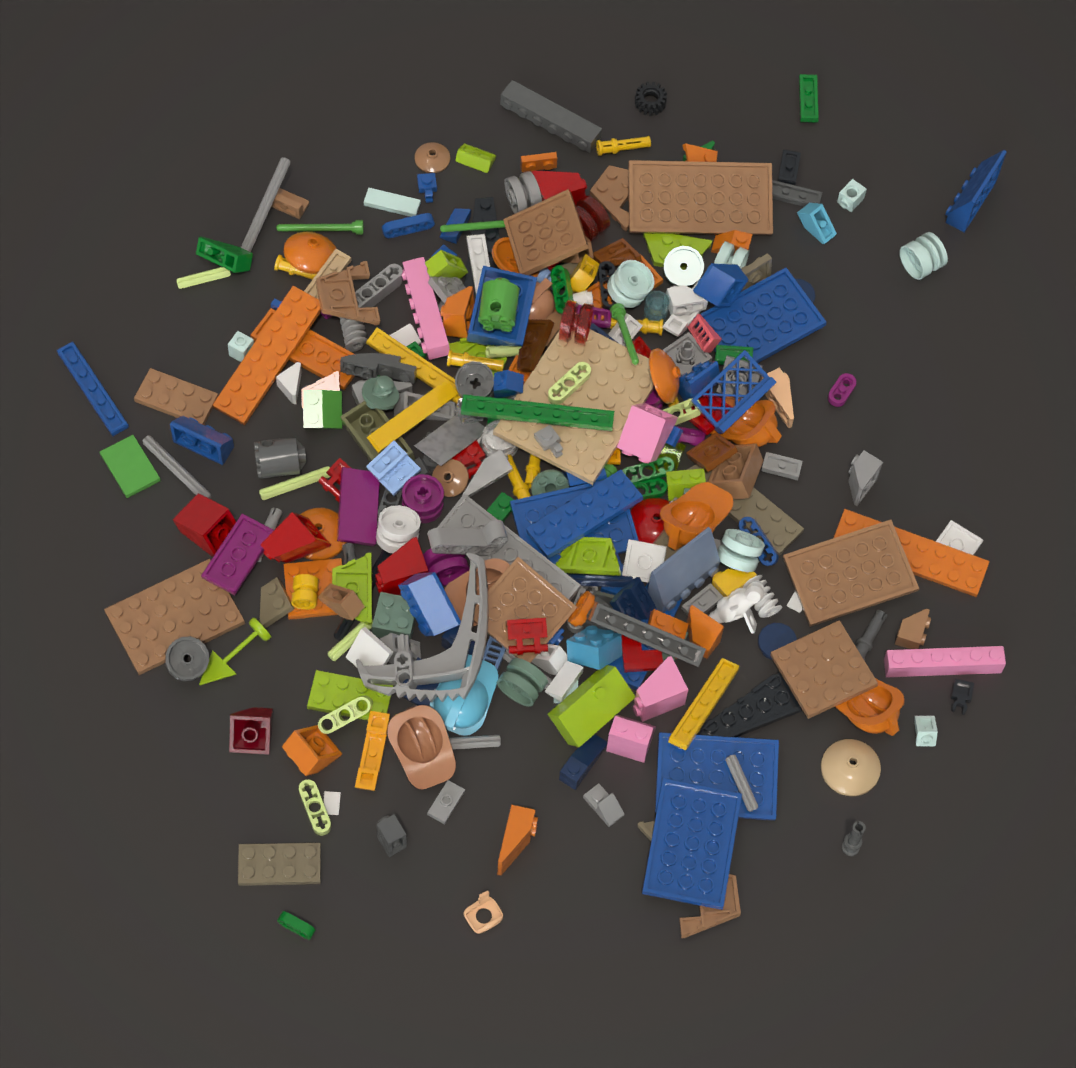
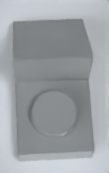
M599 783L583 795L585 801L608 827L624 816V812L613 793L609 795Z

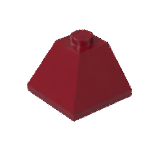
M252 707L230 714L229 752L269 755L273 708Z

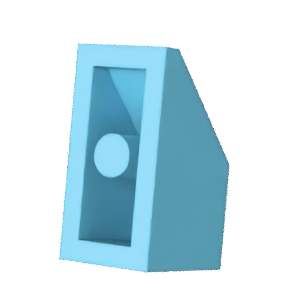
M808 203L797 212L804 228L822 244H825L837 234L823 204Z

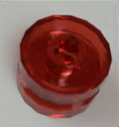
M584 196L577 202L575 206L585 236L592 241L598 236V233H602L610 227L609 216L603 206L591 196Z
M567 300L561 317L559 340L569 342L575 331V343L585 346L590 332L594 305L584 303L578 314L579 306L577 301Z

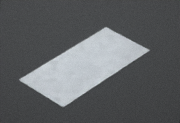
M459 412L414 446L438 465L442 466L481 437L487 428L471 416L461 415V412Z

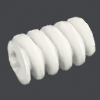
M758 575L749 579L744 584L743 588H747V586L754 581H759L764 586L767 583V581H760L762 575ZM770 586L764 587L763 599L756 603L754 607L756 611H759L758 615L761 618L773 616L782 609L781 605L775 606L778 603V599L771 600L775 594L773 592L767 593L771 589Z

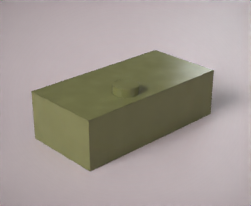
M363 401L340 417L345 429L371 462L383 450L378 453L367 437L387 423L389 419L381 409H371L367 406V402ZM402 436L395 440L414 461V453Z

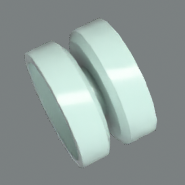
M725 241L716 256L714 264H738L742 268L747 263L749 250L740 247L734 254V244Z
M680 246L668 253L664 260L663 270L670 283L676 286H690L697 282L703 274L704 262L697 250L688 246ZM682 263L687 264L686 270L680 268Z
M627 260L622 262L610 277L607 289L609 295L616 303H620L626 308H634L639 306L653 289L655 281L652 272L647 266L636 260Z
M737 529L725 530L722 538L723 544L718 548L720 562L739 571L754 572L759 563L757 557L762 555L764 550V542L748 532Z

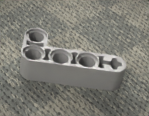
M398 264L387 266L355 292L358 308L374 307L398 288L403 282L401 266Z
M502 520L491 521L483 529L438 527L429 530L427 533L432 552L442 554L472 553L476 555H491L496 553L508 540Z

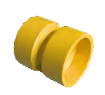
M309 574L296 575L293 579V590L295 592L292 593L291 605L304 610L315 608L317 605L316 592L318 591L319 579Z

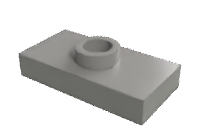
M447 780L427 815L445 825L464 795L465 789Z

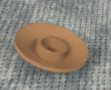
M426 143L417 149L415 163L420 170L426 173H439L449 165L450 153L445 146L439 143Z
M454 459L448 460L442 466L437 465L432 474L441 483L445 497H454L461 494L466 489L469 481L467 468L464 464ZM447 474L451 475L449 480H446Z

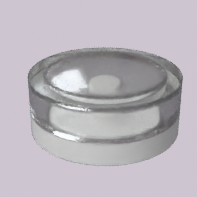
M500 420L490 422L482 432V449L485 454L494 449L497 451L501 449L507 459V455H515L519 447L493 435V430Z

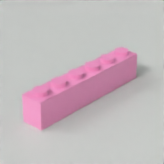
M421 257L402 262L404 267L402 278L403 281L407 280L408 283L405 284L407 295L411 294L412 298L409 299L411 310L415 309L416 313H413L415 324L420 326L417 328L419 339L423 338L424 340L421 343L423 353L428 354L429 360L447 356L450 350L434 291L428 284L430 277L427 273L425 259Z
M1003 646L887 650L884 657L886 677L1002 673L1006 665Z

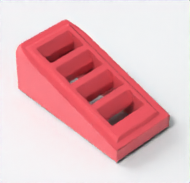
M697 314L687 327L704 352L711 353L722 340L701 314Z

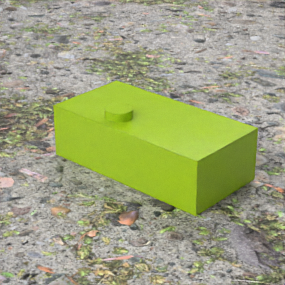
M607 665L592 674L552 709L548 716L568 745L580 747L635 698V695L617 668Z

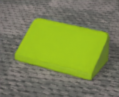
M465 143L458 149L456 155V162L485 173L489 172L496 159L495 154Z

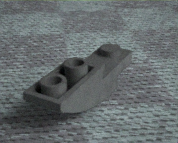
M361 353L344 356L340 359V372L348 375H355L365 379L385 375L402 382L414 384L416 381L417 367L401 363L400 356L382 353Z

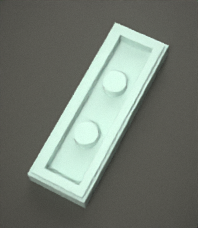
M368 188L364 199V206L410 217L417 215L421 204L419 199Z

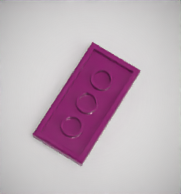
M346 467L341 469L337 541L375 546L379 481L370 471Z
M241 514L201 577L219 588L236 595L264 551L260 544L274 530Z

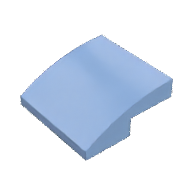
M392 441L366 466L393 496L403 488L407 480L416 476L421 471V468L395 441Z

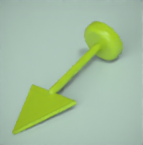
M253 617L249 621V625L254 632L223 660L212 650L207 669L203 673L199 685L236 675L226 663L257 635L264 641H268L271 638V635L258 620Z

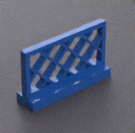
M744 350L690 401L715 427V431L718 434H722L777 382L773 377H769L749 353ZM743 356L749 361V369L739 368V360ZM728 370L736 371L735 381H726V372ZM739 371H749L748 382L739 381ZM752 372H759L763 379L760 382H752ZM715 383H722V394L712 393ZM726 384H735V394H725ZM739 384L748 385V393L746 395H738ZM701 396H709V406H702L697 400ZM712 396L722 397V407H712ZM725 397H735V405L732 408L725 407ZM712 409L722 410V417L717 422L712 417Z

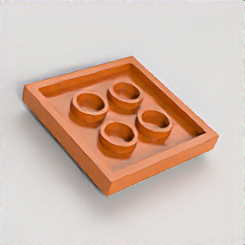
M341 558L284 564L285 586L290 600L292 599V593L295 592L293 590V579L296 575L309 574L319 579L318 591L316 592V607L308 610L295 608L288 613L289 620L338 615L321 602L318 596L329 584H332V569L342 565Z

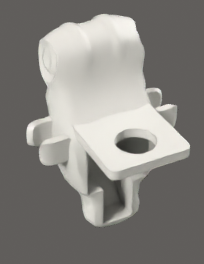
M754 581L747 588H737L735 591H732L729 596L723 597L717 602V608L709 614V617L718 623H727L744 617L751 634L755 633L757 623L750 607L763 599L765 593L763 584L759 581Z

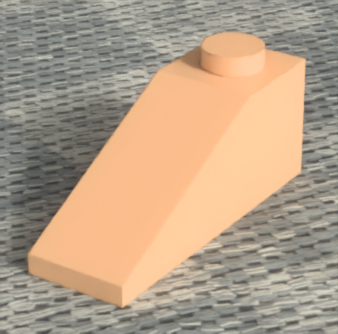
M779 367L767 373L777 383L765 393V396L775 404L777 413L786 426L791 428L794 414L790 380L785 372L783 373Z

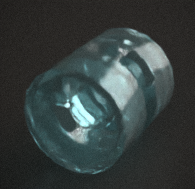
M653 291L647 295L644 317L648 318V320L660 321L663 319V322L666 320L669 298L664 292Z

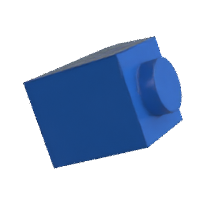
M510 370L494 373V398L523 393L524 375Z

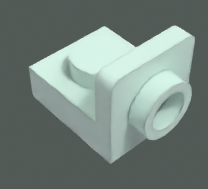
M915 716L916 746H935L938 733L935 716Z

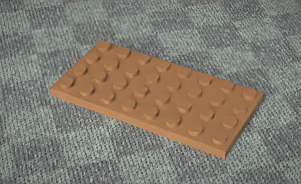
M629 160V233L722 234L737 230L752 235L773 234L772 163Z

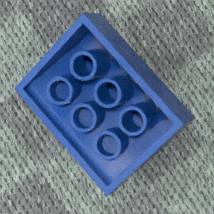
M1003 150L982 161L978 168H973L970 174L971 179L965 181L962 186V193L958 192L954 199L955 204L953 206L950 205L945 215L948 216L947 224L965 233L996 184L1007 151Z
M483 266L467 341L482 345L523 346L537 277ZM506 278L520 288L515 326L512 327L511 332H504L501 329L487 331L483 329V325L478 321L483 283L486 281Z

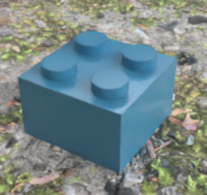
M587 626L586 629L575 633L574 636L566 640L567 661L600 670L622 656V635L612 630L599 629L597 626Z

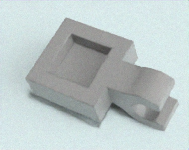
M551 425L534 433V438L544 451L550 449L556 458L563 455L561 452L563 447L560 444L561 438Z

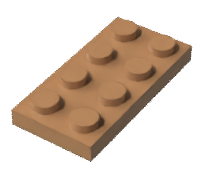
M150 368L134 397V401L176 418L181 416L194 418L204 425L213 409L212 405L219 395L213 391Z

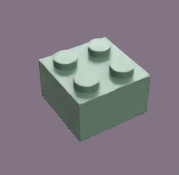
M380 592L372 624V633L376 637L382 638L390 633H394L397 635H409V639H412L416 618L410 613V607L402 596Z

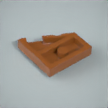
M623 238L593 253V259L599 264L609 261L614 266H617L627 260L642 261L641 255Z

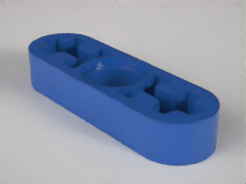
M425 213L387 222L382 226L384 237L394 238L428 230L435 225L432 214Z
M752 517L742 518L739 522V529L754 536H761L765 544L764 549L768 554H773L771 557L772 561H765L767 555L763 551L762 555L758 557L761 563L767 566L775 565L779 558L778 553L758 522ZM745 522H752V530H758V532L752 534L749 529H745Z

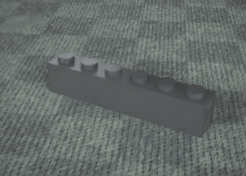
M511 80L501 93L500 105L505 109L517 113L520 117L530 120L536 126H541L549 133L561 137L564 141L576 145L583 151L591 153L596 146V141L601 139V127L514 80Z
M596 601L588 617V620L697 667H699L706 651L705 648Z

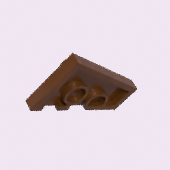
M528 319L523 346L519 349L517 369L519 371H534L545 349L555 324L551 320Z

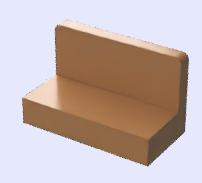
M279 188L271 207L300 219L307 209L309 201Z

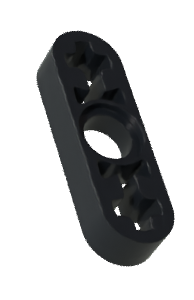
M604 261L598 267L600 299L602 308L610 310L611 306L617 303L611 298L612 304H608V289H605L603 285L608 283V280L614 274L615 266L609 261ZM604 268H607L609 271L608 277H605Z

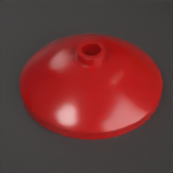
M649 498L640 501L631 509L630 512L639 541L653 544L664 530V521L660 517V511L670 501L661 498Z

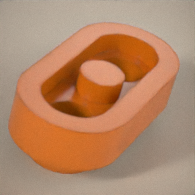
M586 591L578 599L576 610L568 618V622L574 627L581 626L586 622V615L595 603V596L592 593Z

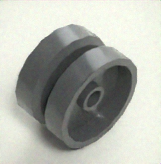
M191 636L174 640L168 647L165 655V665L168 672L175 679L183 682L200 678L206 671L209 663V652L205 644ZM185 655H189L191 661L185 662L183 660V657H185Z

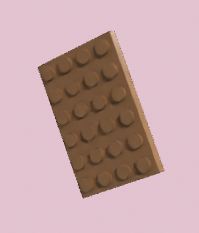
M892 520L783 555L785 565L810 627L919 591V586Z
M210 559L104 609L138 675L164 664L167 649L176 639L191 636L205 644L245 624L229 592L201 577L210 563Z

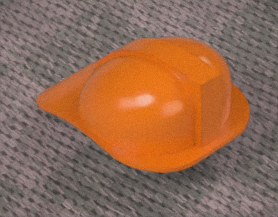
M725 397V402L733 407L735 405V398ZM758 400L720 435L737 445L757 443V446L761 447L766 443H778L782 435L777 429L778 422L774 414L776 410L775 404L770 400Z
M703 482L692 487L677 500L665 505L660 511V517L664 521V529L669 537L668 547L677 550L683 545L685 546L707 527L713 533L716 526L732 510V495L712 483Z
M876 679L878 682L877 687L835 706L859 729L872 734L886 732L893 736L899 731L897 720L905 700L904 695L899 689Z

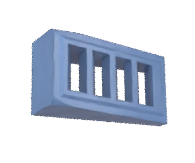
M490 636L485 647L483 660L496 663L494 666L499 672L506 649L503 646L492 645V642H498ZM490 648L498 650L500 653L490 651ZM488 654L498 657V659L488 657Z

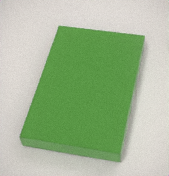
M134 435L100 451L102 459L126 498L160 482V477Z

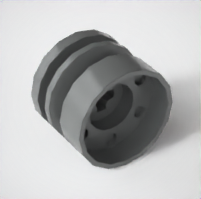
M474 361L460 367L455 376V386L459 396L462 399L463 394L492 397L494 394V376L491 369L481 362ZM478 381L480 386L474 389L472 383L474 384Z

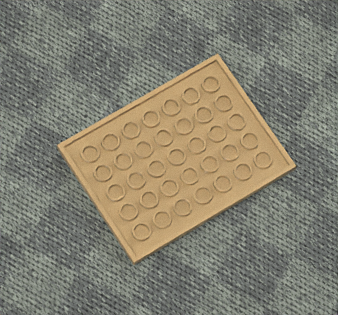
M567 318L543 354L538 365L524 383L523 393L517 394L514 400L552 404L548 400L549 389L577 363L586 362L591 367L590 378L559 405L615 411L613 430L605 431L501 419L493 430V435L593 485L617 448L632 405L645 403L655 388L651 377L649 358L637 353L639 363L634 365L632 364L627 347ZM579 370V374L582 372L586 373V370ZM572 380L564 382L568 387H572L575 384ZM560 392L558 394L553 393V397H560ZM551 425L561 438L560 444L563 447V450H561L563 455L556 458L550 449L544 451L534 438V433Z

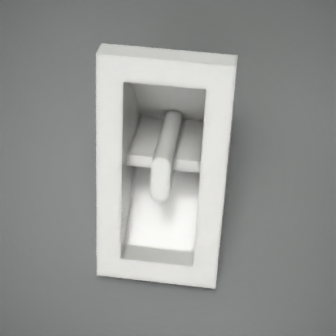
M299 362L276 376L277 386L293 404H297L302 374L301 363Z

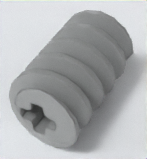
M339 317L346 350L350 352L361 350L368 340L365 338L367 334L364 331V322Z

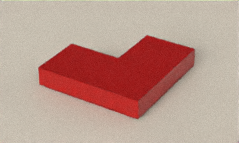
M622 635L624 673L655 671L663 663L662 651L642 650L640 642Z

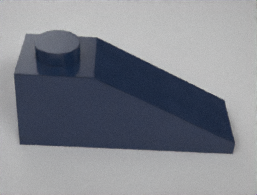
M594 734L571 755L560 771L559 780L576 790L603 753L608 742Z

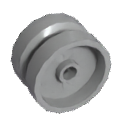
M531 171L521 173L519 179L516 176L505 179L504 185L507 199L514 214L542 202L538 183Z

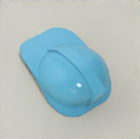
M468 654L465 668L470 666L472 655ZM482 660L475 683L465 699L458 696L452 701L447 696L444 702H441L438 697L433 702H430V707L434 708L441 715L447 730L466 736L475 733L483 725L497 685L498 671L496 667ZM462 679L439 683L436 690L460 688Z

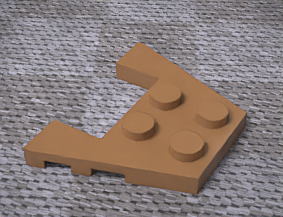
M609 165L591 188L590 195L603 209H606L615 221L621 224V228L624 231H627L629 229V213L621 208L629 198L628 170Z
M363 261L355 267L353 265L349 266L344 271H335L316 278L315 284L323 314L374 325L380 324L378 307L358 308L352 280L369 279L370 272L367 261Z
M729 874L723 910L699 905V917L679 919L681 938L689 937L741 915L736 875Z

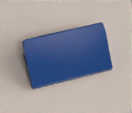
M454 209L446 225L468 223L471 217V210ZM463 231L442 232L440 238L457 244Z

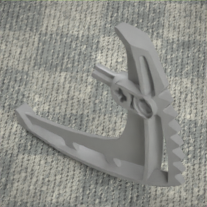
M472 553L466 554L470 560L466 603L460 627L451 648L433 657L414 661L413 652L410 651L409 635L400 634V636H397L398 652L395 654L394 664L363 666L359 659L356 660L360 677L366 688L387 696L397 693L399 699L407 695L409 701L417 696L420 702L428 697L430 702H433L437 697L441 702H444L447 696L452 701L458 696L462 699L467 697L482 664L488 632V586L485 560L482 557ZM477 568H478V575H479V591H480V595H476V569H477ZM475 604L479 605L477 633L472 632ZM475 641L471 664L465 668L470 642ZM409 679L407 683H403L404 680ZM462 679L461 686L457 689H416L417 685ZM374 684H380V685H396V686H395V687H385V686H379V685H374Z

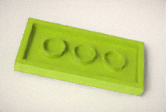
M316 670L307 709L331 713L360 696H368L373 702V707L370 711L388 713L392 695L387 696L366 688L360 678ZM374 684V685L385 686V687H393V685ZM360 700L358 707L361 710H366L368 704L365 700ZM343 709L341 715L350 717V712ZM370 711L357 719L368 720Z

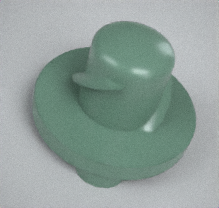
M382 375L368 379L362 387V396L367 402V406L371 409H393L398 402L399 392L394 386L393 380L388 376Z
M545 470L539 473L532 481L531 493L534 496L569 488L568 480L558 470Z

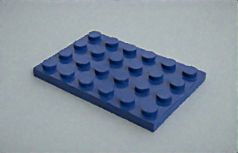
M787 268L740 292L730 307L714 306L701 313L702 317L721 337L722 340L718 345L753 347V359L757 363L826 326V320Z
M596 481L593 485L587 483L510 501L518 536L545 556L527 534L526 528L601 481ZM630 508L585 536L611 538L615 551L618 554L626 553L629 539L639 541ZM561 552L554 555L548 560H550L553 564H556V562L561 558Z
M659 733L655 813L657 812L663 778L740 793L726 762L728 756L735 754L758 804L756 810L749 812L741 798L738 818L776 820L779 740L696 735L687 750L668 743L672 733Z
M665 778L662 779L642 894L723 910L742 798L741 793Z

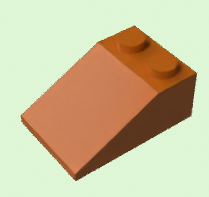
M511 805L498 860L497 875H502L530 843L531 836L536 835L538 817H535L534 809Z

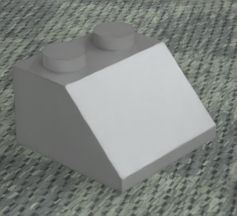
M865 450L860 456L857 454L854 457L848 472L850 473L848 482L853 502L856 506L859 505L877 481L883 464L881 460Z

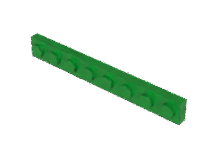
M464 394L461 406V415L605 431L613 430L615 412Z

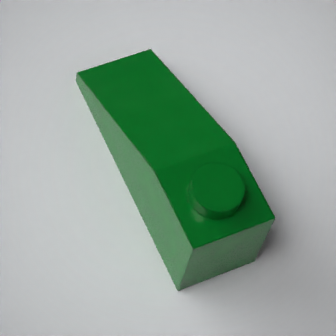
M202 236L198 239L197 255L234 273L250 271L253 253L241 247Z

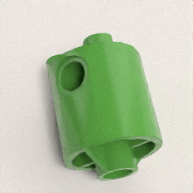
M496 278L495 280L483 283L478 321L483 325L484 330L501 329L504 332H511L512 327L515 326L520 288L506 278Z

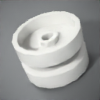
M398 505L385 508L378 518L377 544L388 553H394L412 538L417 537L418 539L421 524L419 515L414 510L405 506Z

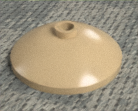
M844 739L833 743L825 751L821 761V772L827 785L837 793L845 796H860L869 792L877 784L881 773V765L877 754L869 745L855 739ZM853 760L856 764L852 765L849 761Z

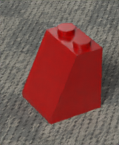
M532 171L538 183L542 201L569 189L576 209L584 207L587 185L585 180L581 179L579 173Z
M199 493L173 519L183 535L212 557H214L236 523L228 508Z
M292 512L260 545L264 549L263 553L270 560L275 559L278 562L290 563L331 546V543L308 517Z
M417 537L409 540L377 566L378 573L375 574L376 588L378 593L384 592L401 595L398 585L415 574L428 573Z

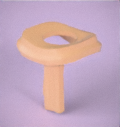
M486 891L479 895L478 901L464 910V917L473 931L480 934L500 923L503 919V913L496 901L489 897V892ZM488 909L492 914L491 920L485 924L478 922L476 919L477 911Z

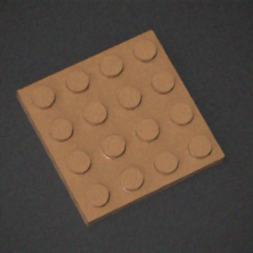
M569 189L503 219L520 274L531 275L589 248Z
M517 557L488 591L489 614L487 633L508 650V646H516V641L507 640V620L546 618L548 637L540 639V644H547L576 610L577 606L521 558ZM477 604L475 606L474 622L478 625L479 605ZM533 639L522 640L523 645H533ZM534 652L523 653V655L512 654L516 658H521L530 663L537 656Z
M840 620L778 648L770 654L808 719L878 686L877 680Z

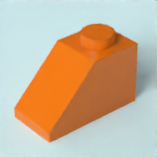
M733 230L715 235L711 252L718 254L725 241L734 244V254L740 247L749 250L752 234Z

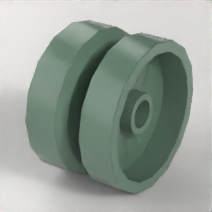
M512 658L506 668L507 671L503 672L497 680V685L505 695L515 702L528 707L533 706L539 696L538 693L542 692L548 683L547 677L530 662L521 658Z

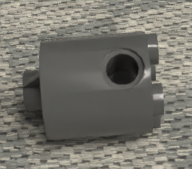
M296 437L254 442L258 479L298 475L306 463L305 447Z

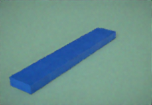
M74 342L57 350L58 355L110 434L114 436L129 428L128 423Z

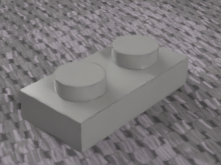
M766 452L761 471L798 480L803 461Z
M710 583L683 604L681 609L688 615L690 606L693 605L706 614L717 605V602L723 596Z

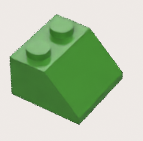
M303 390L304 429H342L340 417L342 416V391Z

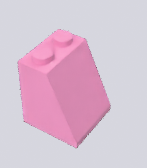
M647 403L632 405L617 448L621 449L625 455L639 457L638 460L641 462L649 463L656 461L678 417Z
M672 656L668 657L636 691L633 710L637 717L640 716L642 722L685 705L688 688Z
M616 715L609 732L606 751L644 763L656 726Z

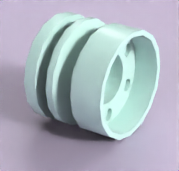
M931 232L923 234L916 238L915 241L913 240L900 248V258L904 268L917 280L928 276L932 271L938 270L948 262L947 252L943 243Z

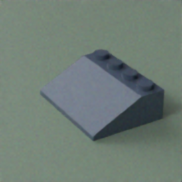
M709 527L651 572L648 593L658 611L663 613L667 610L671 611L680 599H686L690 595L691 590L695 587H701L706 578L709 576L713 577L719 571L720 558L712 530Z

